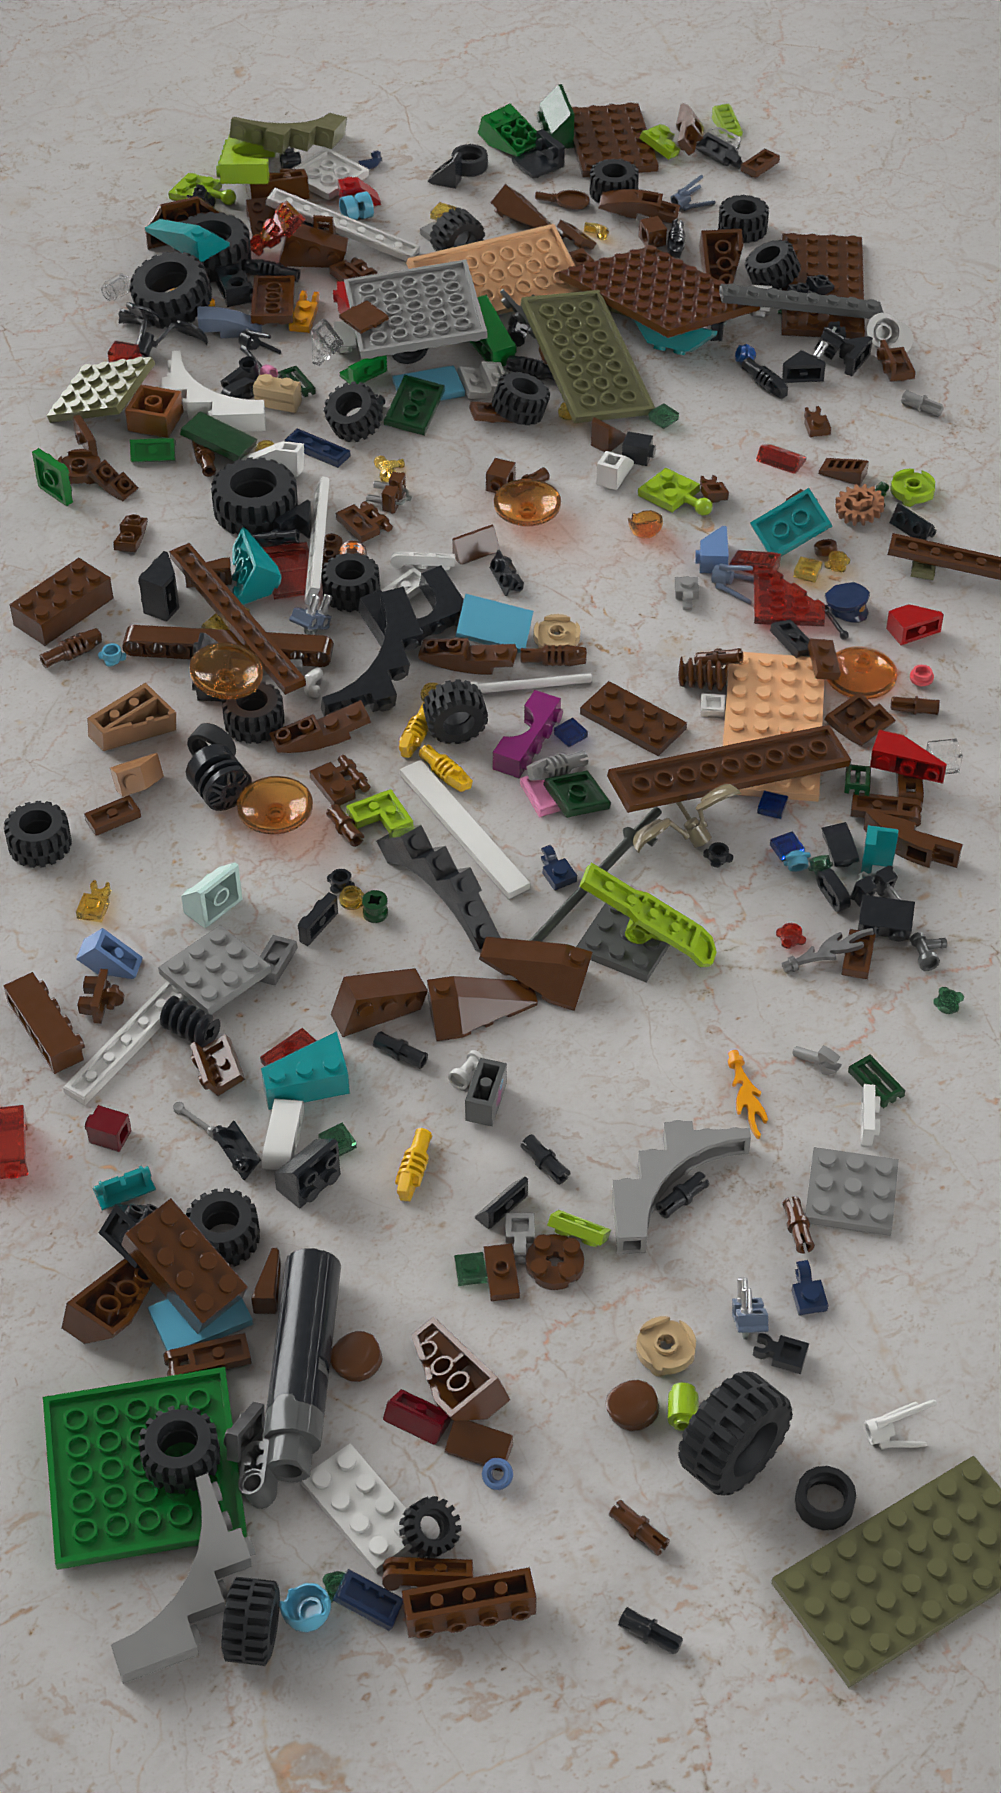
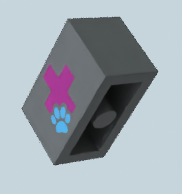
M485 1058L479 1059L465 1099V1121L493 1126L507 1084V1063Z

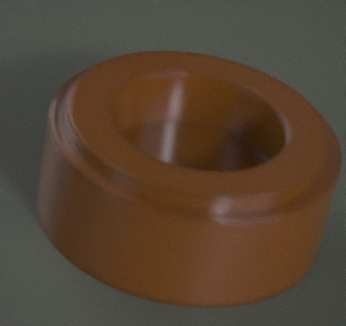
M823 539L814 544L815 555L825 557L835 554L838 551L837 542L833 539Z

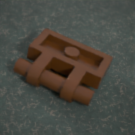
M356 257L352 258L351 263L345 259L329 266L330 274L338 281L378 274L374 268H369L364 260Z
M366 501L360 504V509L353 504L336 512V520L361 543L380 535V529L390 532L393 528L390 520L384 514H380L373 504H369Z
M346 755L338 757L340 764L338 767L329 762L309 771L310 779L331 805H343L356 799L355 790L361 789L365 793L371 788L364 773L359 772L356 769L355 762L352 759H348ZM349 775L352 779L346 781L344 777Z

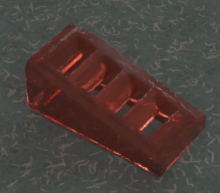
M737 550L729 565L752 566L753 570H745L743 572L772 580L780 567L781 554Z

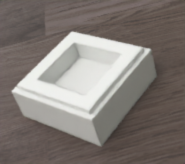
M701 694L700 716L725 718L726 695Z

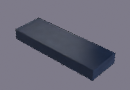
M298 428L285 439V442L304 444V454L337 468L351 456L350 450Z

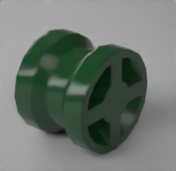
M371 890L363 895V917L368 922L379 923L387 918L388 898L385 893L379 890Z

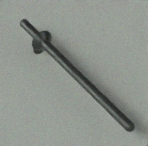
M654 807L634 829L631 827L623 828L624 840L598 867L608 872L631 846H634L633 838L635 834L662 814L661 809ZM653 838L647 844L652 847L658 838ZM578 887L529 941L542 942L588 892Z

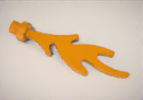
M732 1050L728 1053L729 1059L727 1061L729 1068L735 1070L732 1086L736 1087L738 1083L742 1084L736 1098V1111L740 1115L742 1108H747L750 1128L754 1136L760 1139L761 1133L755 1123V1114L760 1116L764 1124L768 1121L763 1106L755 1097H760L761 1091L752 1084L742 1068L745 1064L743 1056L739 1054L738 1050Z

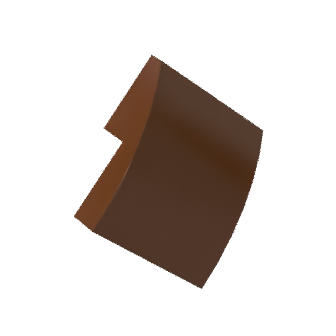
M858 692L829 712L824 719L837 732L860 746L874 738L879 730H885L896 721L880 703L874 706L861 692Z

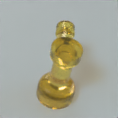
M379 455L374 459L375 467L381 471L379 477L382 482H389L392 472H396L395 468L405 467L404 459L387 461L383 455Z

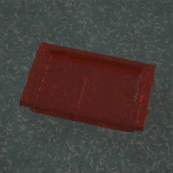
M307 541L298 544L293 543L263 548L278 566L282 577L279 587L277 589L274 588L272 592L274 600L305 595L309 559Z

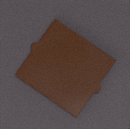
M367 300L339 314V318L360 334L372 328H377V325L389 320L387 314Z

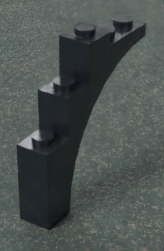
M404 586L381 592L380 607L384 618L385 636L380 651L368 670L356 681L340 691L322 697L321 711L323 716L358 701H362L364 707L370 704L372 712L388 711L396 705L397 693L391 680L399 681L408 676L410 663L405 650L411 651L421 646L423 636Z
M422 825L396 829L377 840L387 863L398 864L417 874L442 898L465 930L475 950L483 948L486 937L501 938L479 895L482 889L471 867L457 869L447 847L433 848Z

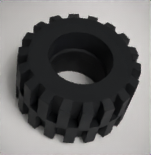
M606 159L597 162L590 169L589 193L591 198L595 199V202L600 203L601 195L604 192L621 189L638 190V168L631 164V162L622 159Z
M751 195L728 197L721 202L719 207L718 230L741 229L743 243L756 242L767 234L769 206L766 205L765 201Z
M458 207L455 210L452 208L447 213H442V216L437 218L436 224H433V231L430 232V243L435 251L483 241L485 237L483 225L466 209Z
M773 240L755 248L745 260V268L752 285L772 286V288L777 290L792 283L798 277L801 270L793 246L786 240Z
M508 372L499 378L492 398V407L501 417L519 425H535L542 420L551 394L548 387L538 378L526 373Z
M351 382V384L343 383L342 387L339 388L337 386L335 388L336 391L334 393L330 392L328 395L330 398L325 400V418L335 435H338L341 440L345 438L346 442H351L352 440L360 442V439L363 438L365 440L368 438V435H373L376 428L379 429L381 425L379 421L383 420L381 414L383 410L369 386H365L361 382L359 384L357 382ZM360 408L354 415L346 416L351 410Z
M360 553L336 555V558H330L328 563L323 565L321 572L323 597L325 594L332 596L329 605L332 608L337 607V610H346L347 612L358 611L361 597L380 590L378 564H375V561L369 559L367 555H360Z
M456 679L454 682H451V680L445 681V684H438L436 689H431L428 692L429 696H425L423 710L431 736L439 742L445 741V744H451L452 742L461 744L462 741L468 742L470 738H476L479 732H483L485 725L488 723V712L482 692L478 689L477 685L471 684L470 681L465 680L461 682V679Z
M250 680L248 683L244 681L240 685L232 686V690H227L222 698V712L226 732H229L231 738L236 737V741H246L247 744L252 742L258 744L264 740H271L269 733L282 728L285 723L283 698L280 695V691L275 689L272 684L267 685L264 681L256 682V680Z
M36 801L35 803L27 802L24 806L19 805L16 807V811H11L8 814L9 818L5 819L4 833L9 854L12 855V859L15 862L19 861L20 865L25 866L28 864L30 868H35L36 866L42 868L46 867L47 864H56V860H62L65 857L64 854L69 853L72 839L66 812L61 810L57 804L52 805V802L48 801L45 803L41 801Z
M224 1188L223 1191L218 1192V1189H213L211 1194L207 1195L206 1192L201 1194L200 1200L194 1199L191 1203L192 1208H188L186 1211V1216L223 1259L235 1267L240 1265V1260H248L250 1258L249 1252L255 1253L257 1243L260 1242L257 1210L255 1204H251V1199L247 1195L242 1197V1192L235 1190L232 1193L229 1188ZM220 1224L235 1226L233 1229L223 1233L210 1231L213 1227Z
M181 1405L180 1409L175 1410L174 1406L167 1407L168 1412L163 1413L160 1410L155 1413L156 1419H148L146 1422L147 1429L142 1428L140 1432L141 1440L138 1441V1447L146 1477L149 1481H153L156 1488L161 1489L164 1486L167 1493L172 1494L173 1490H178L179 1494H186L185 1489L191 1488L192 1492L197 1490L196 1477L207 1473L212 1476L216 1474L217 1465L220 1464L221 1459L218 1435L214 1423L210 1421V1417L206 1413L201 1415L200 1409L194 1407L190 1411L188 1406ZM179 1442H188L195 1445V1448L190 1453L181 1457H171L164 1454L170 1446Z
M236 1577L228 1592L222 1625L221 1648L225 1662L267 1665L273 1653L279 1619L280 1591L276 1581Z

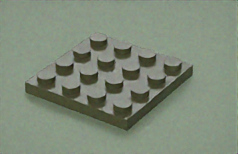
M137 357L130 360L120 359L116 362L104 361L100 364L83 365L77 375L70 381L66 390L61 393L58 401L52 405V409L46 415L48 420L52 423L73 420V417L77 415L85 419L120 414L154 367L155 362L153 358Z

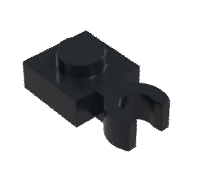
M758 1333L757 1343L763 1344L766 1347L754 1346V1357L758 1359L773 1358L772 1366L801 1374L809 1343L780 1335L777 1342L773 1341L768 1334Z

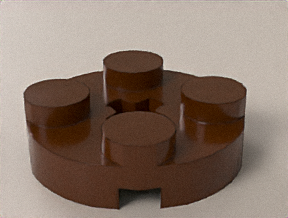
M74 449L68 451V456L64 458L60 456L57 460L60 463H64L69 469L70 484L95 483L88 476V473L101 463L98 455L97 457L94 456L92 451Z
M559 1234L538 1235L534 1239V1243L528 1248L526 1254L527 1273L542 1288L562 1290L569 1287V1283H572L575 1279L577 1282L580 1279L584 1270V1254L580 1248L579 1241L575 1238ZM559 1258L562 1262H558L557 1266H552L551 1261L548 1260Z

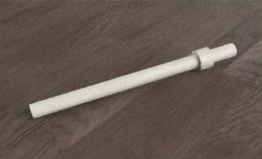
M591 673L483 684L471 682V684L477 685L482 693L592 683Z

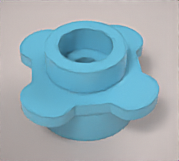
M114 643L105 645L102 651L98 653L99 659H103L106 666L109 667L127 658L126 653L121 652V647Z
M802 850L792 851L785 856L784 866H788V869L793 872L805 870L809 867L808 858L811 857V854Z

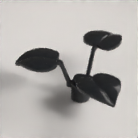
M131 302L126 303L128 310L120 309L118 312L119 324L141 325L140 334L133 349L139 355L149 357L152 347L157 348L158 343L173 328L183 334L202 340L206 345L208 344L207 336L200 328L183 321L172 323L155 341V336L146 332V329L152 326L148 319L159 320L157 313Z

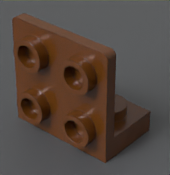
M268 197L246 200V215L249 217L253 238L287 233L290 223L289 214L266 205Z

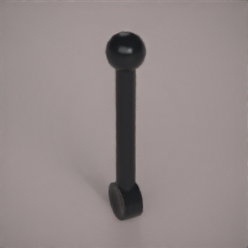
M822 605V613L828 616L839 631L840 638L847 639L849 636L848 632L842 629L830 613L828 605Z

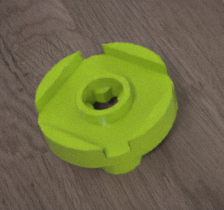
M911 468L903 469L894 474L890 491L895 498L902 501L904 506L912 507L915 504L924 503L934 498L935 479L925 471H921L920 474L914 472V469Z

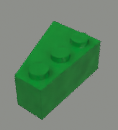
M488 296L477 297L487 330V338L469 342L486 362L501 363L502 367L506 366L507 358L510 355L515 356L517 353L516 345Z

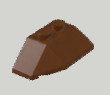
M199 196L160 204L148 225L159 219L182 222L183 220L186 221L188 217H195L200 213L208 214V212H214L219 214V211ZM145 231L148 249L168 245Z

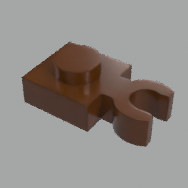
M816 406V411L811 412L808 407H805L804 424L809 437L831 435V426L827 416L821 415V408Z
M712 475L710 480L700 476V491L704 498H708L712 503L728 500L729 491L723 482H717L715 475Z

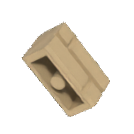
M270 374L259 375L253 385L254 400H264L266 408L296 413L302 402L301 382L293 381L290 378L281 379L272 377Z

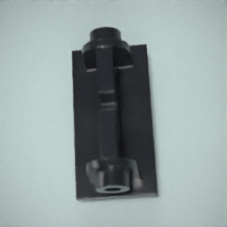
M197 185L192 196L187 195V198L199 196L213 208L216 203L215 197L207 192L208 190L203 185Z
M512 313L507 324L509 325L507 332L515 345L520 347L525 343L528 326L525 323L520 324Z
M897 503L889 522L910 537L926 540L929 536H935L937 530L932 523L902 504Z
M498 549L491 560L489 568L502 592L507 596L510 590L522 591L524 582L519 574H516L517 571L511 558L503 556Z
M232 1121L228 1127H222L221 1125L214 1127L212 1130L213 1139L219 1143L231 1161L232 1168L239 1173L243 1180H246L261 1161L260 1157L235 1121Z

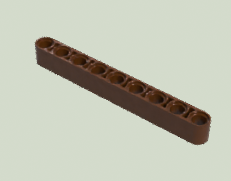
M131 625L126 630L122 644L123 651L129 656L191 660L195 658L193 654L194 642H198L200 633H206L231 651L232 662H256L255 658L231 630ZM266 632L289 659H301L303 666L326 667L331 662L334 643L327 636Z

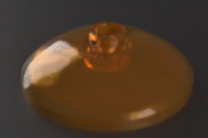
M535 479L511 481L500 487L494 496V509L503 520L522 527L542 525L553 519L561 508V497L558 491L550 484Z
M215 643L205 646L194 654L190 662V677L196 687L202 692L219 699L245 697L253 693L260 686L263 678V666L259 658L249 649L237 644Z
M852 646L836 652L841 672L839 680L827 679L830 686L842 695L852 697L861 692L867 699H874L887 694L895 686L897 668L886 654L877 649L866 646Z
M269 776L258 779L246 786L237 800V812L240 820L248 828L256 832L271 835L283 834L297 829L308 820L313 809V799L309 789L298 780L285 776Z

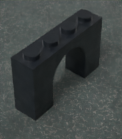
M442 565L421 573L419 588L433 609L427 616L417 618L423 633V640L432 634H440L449 627L458 626L464 598ZM381 590L361 597L358 612L380 646H382L385 636L384 618L380 607Z

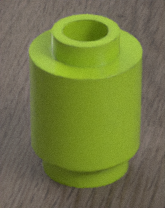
M682 1382L674 1384L668 1393V1423L676 1430L684 1431L688 1427L689 1420L693 1414H696L699 1409V1395L692 1384Z

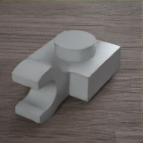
M675 577V599H682L683 609H692V600L699 599L698 577Z
M506 1213V1243H514L515 1264H526V1243H534L535 1213Z

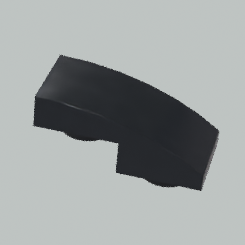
M817 275L808 276L806 283L788 285L787 291L794 290L800 293L813 292L818 295H826L833 291L835 286L829 281L828 277Z
M846 822L821 828L834 867H847L853 863L860 862L853 837Z

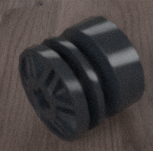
M212 744L199 750L188 762L185 771L186 779L210 809L215 811H225L237 806L245 799L252 786L250 774L228 747L222 744Z

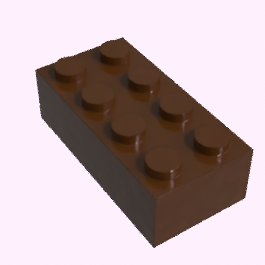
M78 557L9 604L13 625L46 646L114 598L111 578Z
M172 1198L124 1235L121 1244L197 1334L241 1300L248 1288Z

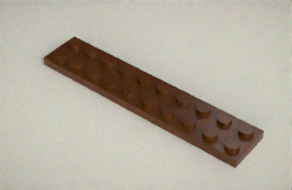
M830 725L612 768L608 770L607 777L627 813L701 798L723 784H731L737 789H744L849 767L851 758Z

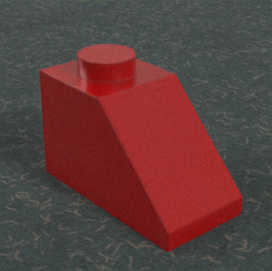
M358 177L338 179L339 199L349 195L355 197V194L367 191L372 198L373 206L381 205L377 191Z
M908 604L888 612L886 629L900 645H904L941 632L944 614L941 611Z

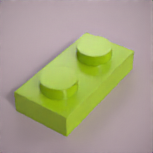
M561 1210L552 1213L547 1226L554 1228L557 1234L567 1237L571 1235L581 1238L582 1243L593 1247L601 1246L608 1241L611 1229Z

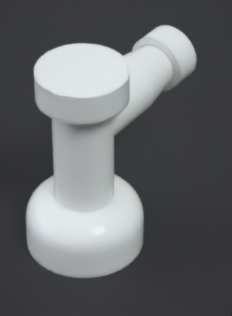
M471 1050L463 1066L455 1068L449 1073V1082L458 1089H466L470 1084V1073L476 1070L479 1059L483 1058L482 1054L476 1050Z

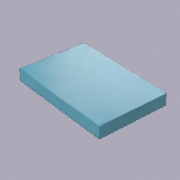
M454 365L393 376V384L396 391L404 375H409L445 385V391L440 401L465 396V389Z
M465 594L455 637L468 638L469 641L485 645L516 644L517 653H521V648H526L534 611Z
M168 1299L148 1307L151 1319L166 1351L219 1339L253 1325V1319L243 1299L239 1300L199 1334L194 1331Z

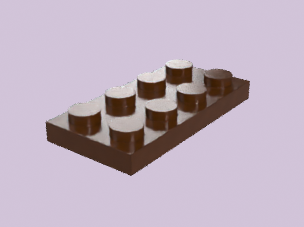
M254 276L251 324L266 325L267 323H278L285 325L293 323L295 276Z
M610 681L580 707V715L656 756L663 753L687 729L686 721Z

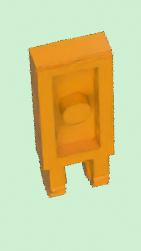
M301 290L299 301H297L293 312V323H289V331L310 333L318 311L319 292H313L312 302L307 301V291Z

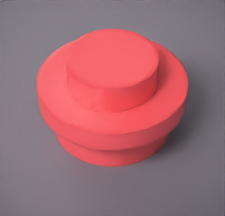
M921 664L915 666L910 672V680L917 686H928L933 682L934 674L929 666Z

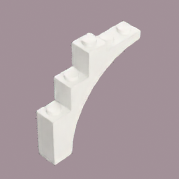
M172 351V360H168L169 373H167V377H162V386L158 387L181 391L183 410L188 412V420H191L201 411L242 432L266 430L264 400L229 397L202 386L186 371L182 362L181 351Z

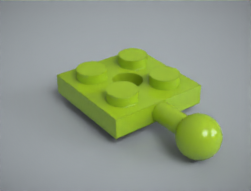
M195 173L186 174L168 192L169 199L178 201L187 199V195L192 196L195 187L203 185L208 190L207 192L215 198L221 199L226 205H232L236 201V193L233 190L219 191L222 188L219 179L196 175Z
M664 468L638 488L639 497L670 512H674L684 503L695 507L696 512L702 516L708 515L713 508L712 502L708 498L697 499L693 497L700 492L699 483L668 468Z

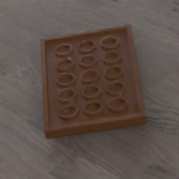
M628 102L618 105L572 107L574 112V150L583 178L590 177L592 166L606 159L629 161L638 168L639 173L658 172L659 164L654 149L639 138L642 131L647 130L638 103Z

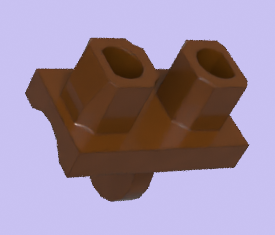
M100 969L98 976H85L83 981L84 994H93V997L80 996L77 1004L79 1014L92 1015L93 1023L102 1024L105 1008L113 1010L114 1006H120L124 1002L125 995L119 990V986L116 984L111 985L107 981L108 969Z

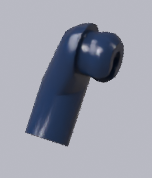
M379 150L372 151L371 159L359 160L358 164L367 169H374L382 162L383 157H381Z

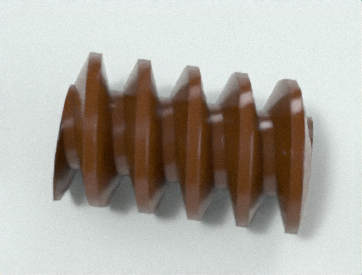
M681 656L678 670L679 684L681 687H684L686 681H688L689 688H693L697 682L699 689H703L707 683L708 690L711 691L716 684L718 691L722 692L727 682L729 662L722 669L720 661L717 662L715 667H712L711 660H708L706 665L703 666L702 659H698L696 665H693L692 658L689 657L685 664Z

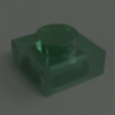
M663 403L649 412L648 419L665 429L679 420V412Z
M343 1122L318 1134V1139L334 1138L338 1141L339 1157L357 1148L355 1139Z
M483 1252L454 1255L458 1286L487 1283Z

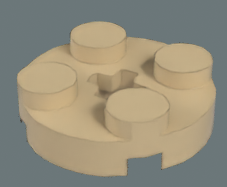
M551 614L545 616L544 621H541L539 624L538 621L535 623L533 638L538 648H542L545 645H555L556 647L558 645L576 646L580 641L581 630L577 622L575 624L570 621L569 616Z
M659 1316L643 1324L637 1336L636 1353L640 1362L650 1369L653 1375L661 1377L666 1374L679 1373L694 1361L696 1337L693 1330L685 1322L679 1320L678 1323L670 1320V1317ZM661 1341H665L667 1344L672 1343L671 1349H661Z

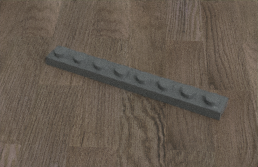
M733 283L721 284L719 289L722 303L871 319L878 313H884L880 301L874 299L862 300L855 297L844 298L837 297L836 295H818L813 292L800 293L794 290L764 289L756 286H738Z

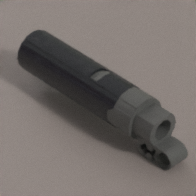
M303 1248L294 1251L287 1256L285 1262L262 1441H253L245 1447L242 1454L238 1487L242 1494L257 1509L267 1508L274 1502L277 1495L278 1480L300 1482L310 1477L312 1455L321 1446L341 1264L339 1259L333 1254L324 1250H318L317 1248Z

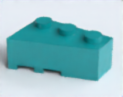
M337 1031L261 1068L268 1110L273 1108L275 1099L297 1100L306 1103L350 1094L348 1070Z

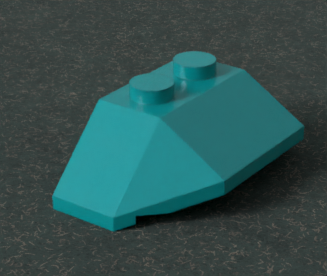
M634 320L647 343L653 344L654 349L666 351L667 347L674 349L673 353L685 355L686 352H693L715 337L718 332L700 328L667 338Z

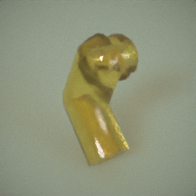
M585 222L584 232L597 234V238L600 240L607 239L609 234L608 227L591 222Z

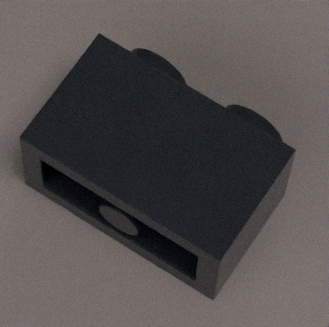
M862 895L858 930L872 928L874 934H876L875 938L878 936L889 937L890 940L897 942L904 941L905 939L910 940L915 902Z

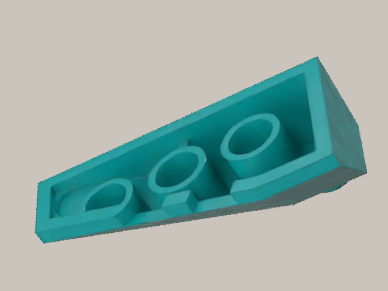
M159 219L145 227L147 233L181 253L186 252L191 254V256L197 257L200 262L230 246L228 241L199 225Z
M242 527L232 546V565L236 566L235 572L232 575V580L236 581V587L234 586L232 593L244 605L270 596L274 588L277 589L279 587L282 577L275 562L248 530Z

